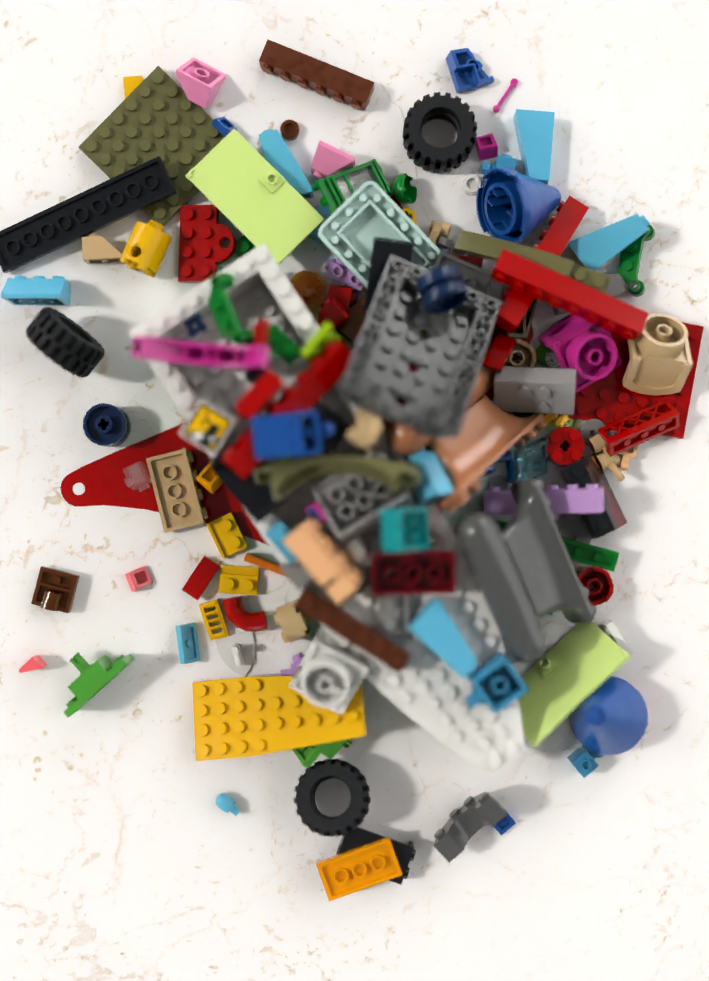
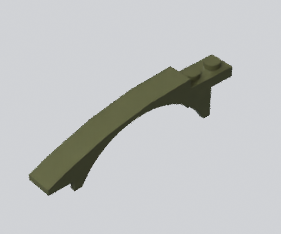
M460 230L454 249L470 254L472 257L497 260L502 249H506L603 293L606 292L611 279L609 275L574 264L575 261L474 232Z
M294 456V461L261 463L252 470L256 484L271 483L274 501H281L292 489L310 479L334 473H354L371 477L383 483L393 493H400V487L421 485L419 467L359 456Z

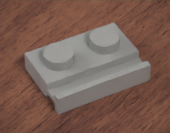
M379 595V634H409V631L406 629L409 625V595Z

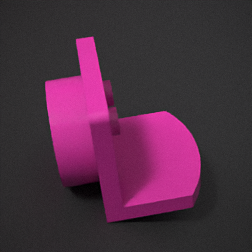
M568 315L549 326L537 337L541 345L553 350L561 368L576 369L575 392H579L593 382L606 377L611 371L622 365V359L611 333L597 324L588 323L579 316Z

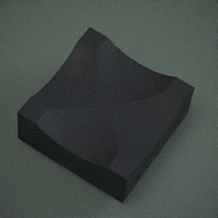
M318 400L312 409L318 411L319 426L324 421H331L336 429L334 435L328 438L320 434L321 454L331 455L352 424ZM303 438V441L308 443V438Z

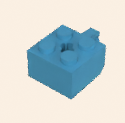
M498 652L476 668L475 672L468 677L474 687L471 689L472 693L464 698L470 708L479 703L481 705L486 703L489 709L496 713L526 693L528 688L508 659Z

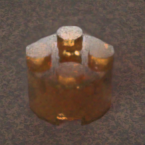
M306 270L296 273L291 278L290 284L308 311L312 313L321 308L320 305L327 298V288L324 279L318 273ZM307 288L308 290L312 289L310 295H305L304 290Z

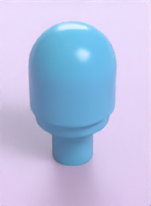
M221 793L216 797L218 808L226 813L231 812L235 816L238 815L240 809L235 806L236 802L226 793Z

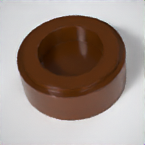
M285 120L280 126L282 137L288 141L295 140L299 135L297 122Z

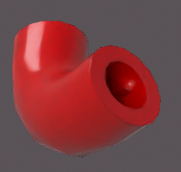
M241 596L222 600L228 619L237 628L247 632L268 630L264 611L255 613L246 611Z

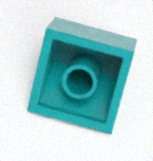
M427 507L380 509L382 552L429 549Z

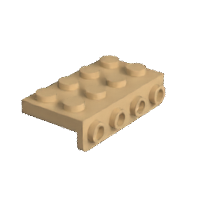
M182 448L181 450L146 458L164 533L206 523L208 513L206 507L202 506L201 500L204 498L201 488L198 489L197 470H193L192 462H194L192 451H188V448Z

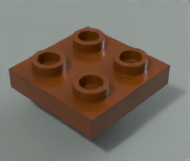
M41 566L31 604L50 611L70 613L80 576Z

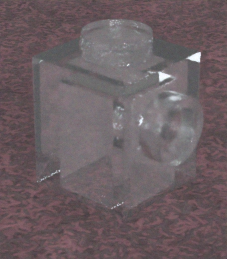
M138 461L122 469L126 476L124 478L125 483L129 489L132 488V490L142 492L150 488L149 484L152 483L151 477L143 461Z

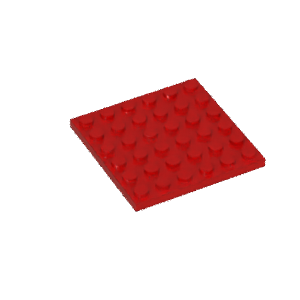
M683 323L688 331V343L693 365L681 392L669 395H645L633 392L623 386L622 379L630 361L628 340L615 332H610L622 359V365L611 371L606 377L593 382L579 392H575L574 415H570V418L583 421L599 419L603 424L609 425L667 399L680 413L679 427L661 436L683 439L704 326ZM666 407L658 410L659 413L669 412ZM644 416L640 420L648 421L652 417ZM628 423L625 424L623 427L632 428L635 424Z

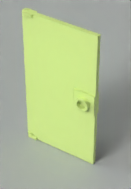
M235 129L185 176L256 248L264 243L278 265L324 221V218Z
M592 621L576 625L521 677V680L528 688V691L518 698L523 735L534 747L544 740L631 657Z

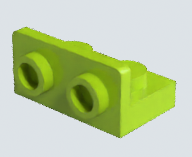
M326 321L300 351L299 356L309 364L312 358L324 351L323 348L329 341L334 339L340 341L341 337L332 330L333 326Z

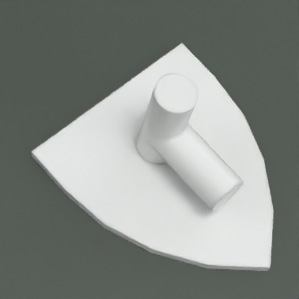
M244 631L215 639L218 652L224 663L233 672L245 677L255 657L256 648L253 632Z

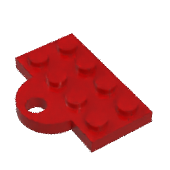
M182 205L180 207L178 282L203 283L217 274L218 263H223L232 257L236 249V238L229 228L219 224V209L215 205ZM230 239V245L227 248H222L223 240Z

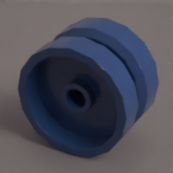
M449 265L430 270L418 279L416 285L420 296L423 297L422 301L427 313H446L459 307L468 298L465 285L461 283L462 278L457 267Z
M100 403L91 407L86 412L83 419V430L91 442L104 447H115L121 445L128 438L131 431V422L128 415L122 409L111 404Z

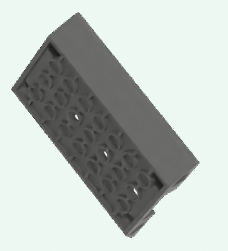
M390 255L339 389L354 406L430 437H458L502 301L465 286L468 298L463 304L446 313L429 314L425 310L422 301L423 297L420 296L416 285L418 279L427 273L428 270ZM419 333L427 334L429 339L421 338ZM408 365L415 366L417 372H411L408 369ZM402 399L405 402V406H399L395 400Z

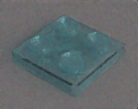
M542 437L514 450V482L536 479L547 473L548 456L546 448L548 446V439Z

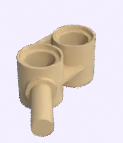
M599 434L588 438L589 447L595 453L602 470H611L619 482L623 481L625 476L617 467V464L620 463L619 455L616 454L610 457L607 454L606 442Z

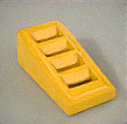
M219 598L199 604L210 640L228 636L229 632ZM215 606L216 610L207 612V608ZM213 614H218V617L213 619H209L208 617ZM216 621H220V622H221V624L215 625V626H212V627H211V624H210V623H213V622H216ZM223 628L222 632L213 634L212 630Z

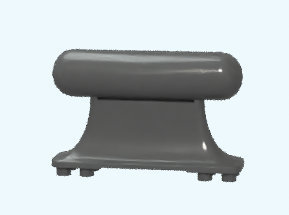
M539 479L519 480L512 483L510 490L516 502V511L512 520L501 531L493 517L483 512H474L465 516L460 521L457 529L458 539L504 644L512 658L520 662H530L538 659L546 648V637L538 620L542 616L562 611L564 617L572 623H590L594 620V614L597 612L595 606L587 598L589 596L588 589L582 586L554 522V517L550 510L552 503L549 498L545 497L542 491L544 484Z

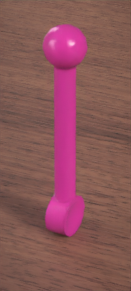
M516 78L511 80L509 88L498 104L493 107V112L498 113L500 111V106L512 88L517 86L518 80Z

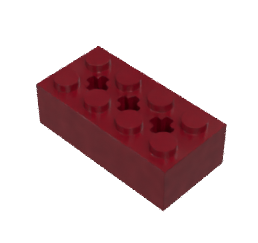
M455 551L370 552L372 595L456 593ZM411 567L418 570V573L414 574L413 578L407 574ZM431 567H435V569L438 570V573H435L434 577H431V575L428 574V571L431 570ZM390 568H394V571H397L393 578H389V575H386Z

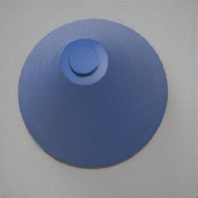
M500 167L489 170L482 177L485 180L483 186H478L476 208L478 220L484 233L488 232L491 237L520 244L560 204L561 194L553 186L509 168Z
M610 676L568 716L571 729L578 741L587 749L602 755H617L629 751L644 736L648 725V710L641 693L626 680Z

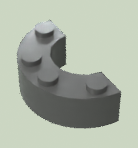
M483 792L474 798L472 796L468 797L464 801V805L460 809H454L449 815L450 819L435 833L434 837L436 839L433 846L449 863L464 851L466 844L478 830L488 824L494 826L507 815V811L489 792Z

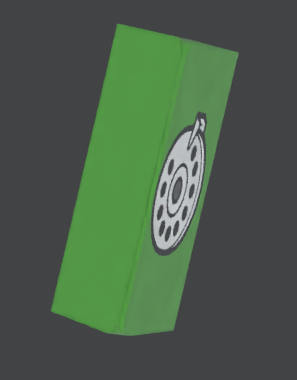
M540 344L535 350L536 361L544 368H561L553 350Z

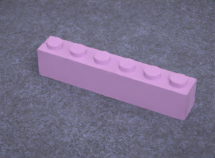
M578 484L566 485V488H558V485H547L546 489L542 490L545 497L549 498L552 503L550 508L552 514L602 513L605 511L604 487H598V484H586V487L578 488ZM511 486L508 487V490H500V487H489V490L483 492L484 513L488 515H514L516 502L510 490Z

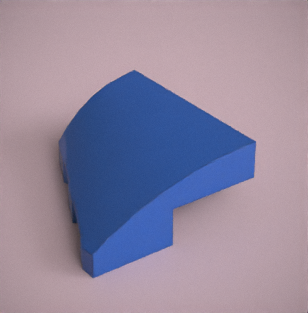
M468 48L451 50L447 55L446 62L457 94L475 90L494 82V77L492 75L489 77L482 70L483 65L474 58L473 53Z

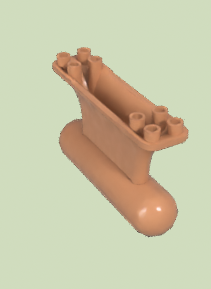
M483 364L481 365L458 437H430L393 421L387 429V441L391 448L399 454L409 456L421 451L426 445L432 451H435L454 489V492L442 499L439 504L441 510L446 508L450 514L481 487L476 480L507 449L514 445L519 450L527 443L521 436L529 442L537 435L533 427L540 432L547 425L543 420L545 417L543 413L528 418H521L510 415L496 406L486 396L494 387L496 371L483 366Z

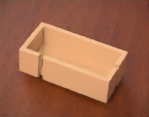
M310 516L283 540V543L322 587L330 580H335L325 591L338 605L358 588L365 577L360 567L354 565L349 560L350 557L347 552L341 550L336 545L334 537L322 529L323 526L320 521Z

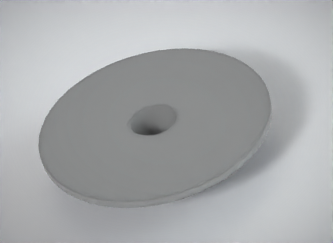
M590 419L580 427L579 432L583 437L585 445L589 446L587 439L598 434V429L605 426L601 420Z

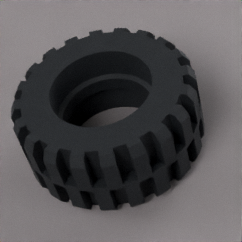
M434 92L432 97L427 94L423 96L422 101L418 99L407 112L403 127V146L407 150L409 159L413 158L414 164L417 167L420 164L423 165V170L427 172L429 168L434 169L433 173H439L442 169L446 173L450 172L452 167L454 169L460 167L461 162H465L472 152L477 136V122L474 121V112H469L470 106L466 102L462 104L461 98L458 96L452 98L451 93H445L444 96L440 95V92ZM434 119L446 120L456 129L457 139L450 146L434 147L423 138L421 133L423 125Z
M51 307L43 308L26 329L27 338L30 339V342L55 364L77 377H87L104 357V348L95 338L73 320Z
M338 759L318 761L313 766L307 768L306 772L299 777V784L295 786L294 790L296 792L294 804L297 805L296 813L300 815L301 822L307 825L310 831L316 832L321 836L331 837L345 835L355 830L358 825H361L365 815L368 814L371 797L369 796V785H367L366 778L361 774L360 770L350 763ZM331 778L343 781L349 788L351 795L347 810L336 817L324 815L319 811L315 803V793L318 786L323 781Z

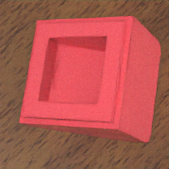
M146 566L125 574L132 592L153 583Z
M39 655L31 657L19 669V672L41 669L47 666V664Z

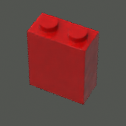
M268 369L234 404L238 408L236 413L246 422L250 420V417L260 416L267 406L281 394L282 390L286 387L285 383L271 369Z

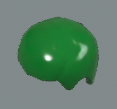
M401 173L395 178L393 194L399 203L413 204L417 198V188L410 184L413 178L408 176L407 173Z

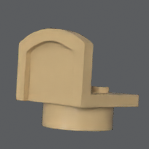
M648 315L642 334L634 341L628 340L630 361L622 379L623 386L633 392L645 395H669L681 392L693 365L687 328L680 320L670 315Z

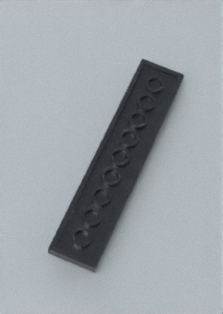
M158 156L1 230L0 266L3 273L13 271L88 234L94 233L177 194L162 158Z

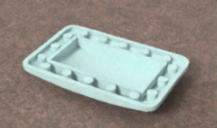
M373 181L363 183L318 230L320 240L366 288L374 236L413 242L414 248L411 263L427 269L428 272L432 270L440 252V249Z

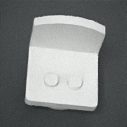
M321 626L288 687L303 694L308 701L318 707L328 708L337 714H343L365 677L369 666L324 641L326 633Z

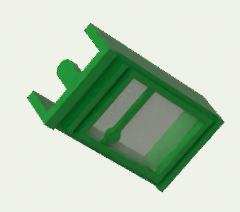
M376 159L329 177L316 180L311 188L313 192L321 191L323 196L320 199V205L322 207L328 205L332 212L331 215L367 181H373L378 184L388 196L392 194L391 186L386 181L382 168L378 165Z

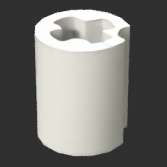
M360 537L345 545L355 564L370 556Z

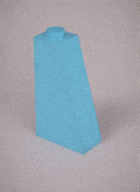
M516 109L513 121L524 174L548 184L555 112Z
M267 129L262 134H258L265 160L304 199L314 197L310 183L278 130Z
M635 214L570 241L568 245L586 268L597 271L649 230L647 226L650 223L644 215L639 216Z
M431 597L406 629L459 677H470L475 672V666L478 662L441 601L437 597Z

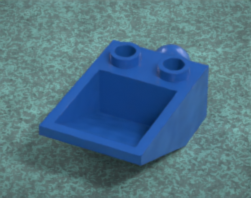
M314 409L250 417L255 459L322 453L320 434L328 438L333 436L336 430L335 425L331 421H324L319 426L318 411ZM301 417H305L306 422L304 424H302ZM303 438H308L306 445L303 443Z

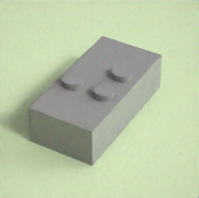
M504 366L501 373L497 371L495 373L494 404L504 412L574 415L576 369Z

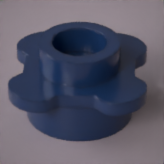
M198 313L183 321V325L189 331L188 335L192 338L196 337L198 333H204L207 330V326L202 322V316Z

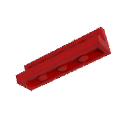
M666 399L599 428L598 434L606 442V452L611 457L678 428L680 413ZM665 407H666L667 410L669 411V412H666V413H659V412H658V410H660V409H662V408H665ZM644 416L652 417L648 421L640 420ZM628 423L635 424L632 428L623 427L625 424ZM609 431L617 432L616 435L609 437L606 433Z

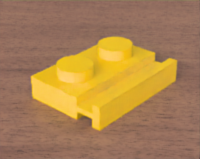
M232 512L206 524L222 558L248 547Z
M220 565L219 593L258 595L259 567Z

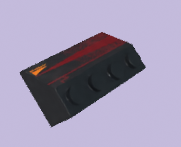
M595 453L559 469L566 485L578 484V488L586 487V484H598V487H604L605 511L602 513H580L592 539L604 536L627 523Z

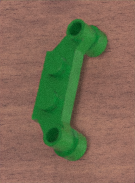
M650 224L647 226L649 230L621 251L617 274H620V277L624 279L628 286V291L634 297H640L645 292L644 284L638 280V272L644 241L651 240L655 235V230Z
M229 272L213 275L210 279L212 285L210 298L207 301L221 337L229 338L238 346L250 345L255 341L254 331L241 329L227 293V289L232 288L234 285L233 275Z

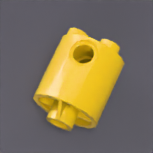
M150 220L147 224L136 222L121 255L120 262L128 265L127 267L134 271L142 270L144 274L154 278L172 238L162 232L164 226L156 221Z

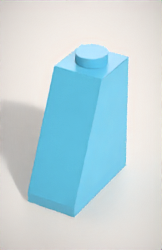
M422 449L407 458L408 465L416 466L420 469L421 485L412 486L416 505L435 504L454 492L435 451L426 452V449Z

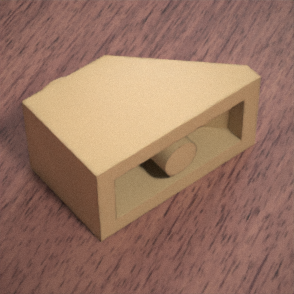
M91 233L87 235L88 237H82L83 260L87 264L120 262L122 254L102 236H99V234Z

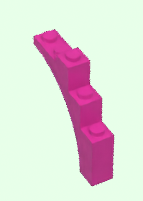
M143 335L133 337L131 358L172 365L187 364L204 368L219 367L236 371H247L254 368H268L270 346L204 344Z

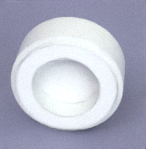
M468 175L462 183L464 193L470 196L476 195L478 186H482L480 178L476 175Z

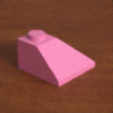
M195 58L187 61L175 72L188 100L203 108H206L214 101L226 79V74Z
M320 140L310 167L311 173L317 180L355 167V157Z

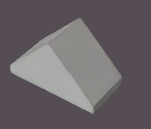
M280 564V570L299 591L314 579L303 565Z

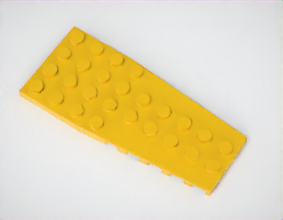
M293 676L238 677L192 682L196 761L251 757L364 737L367 733L362 682L343 714H337L328 708L318 707L308 701L303 694L288 687Z

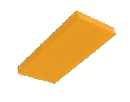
M390 836L316 862L329 901L403 875Z

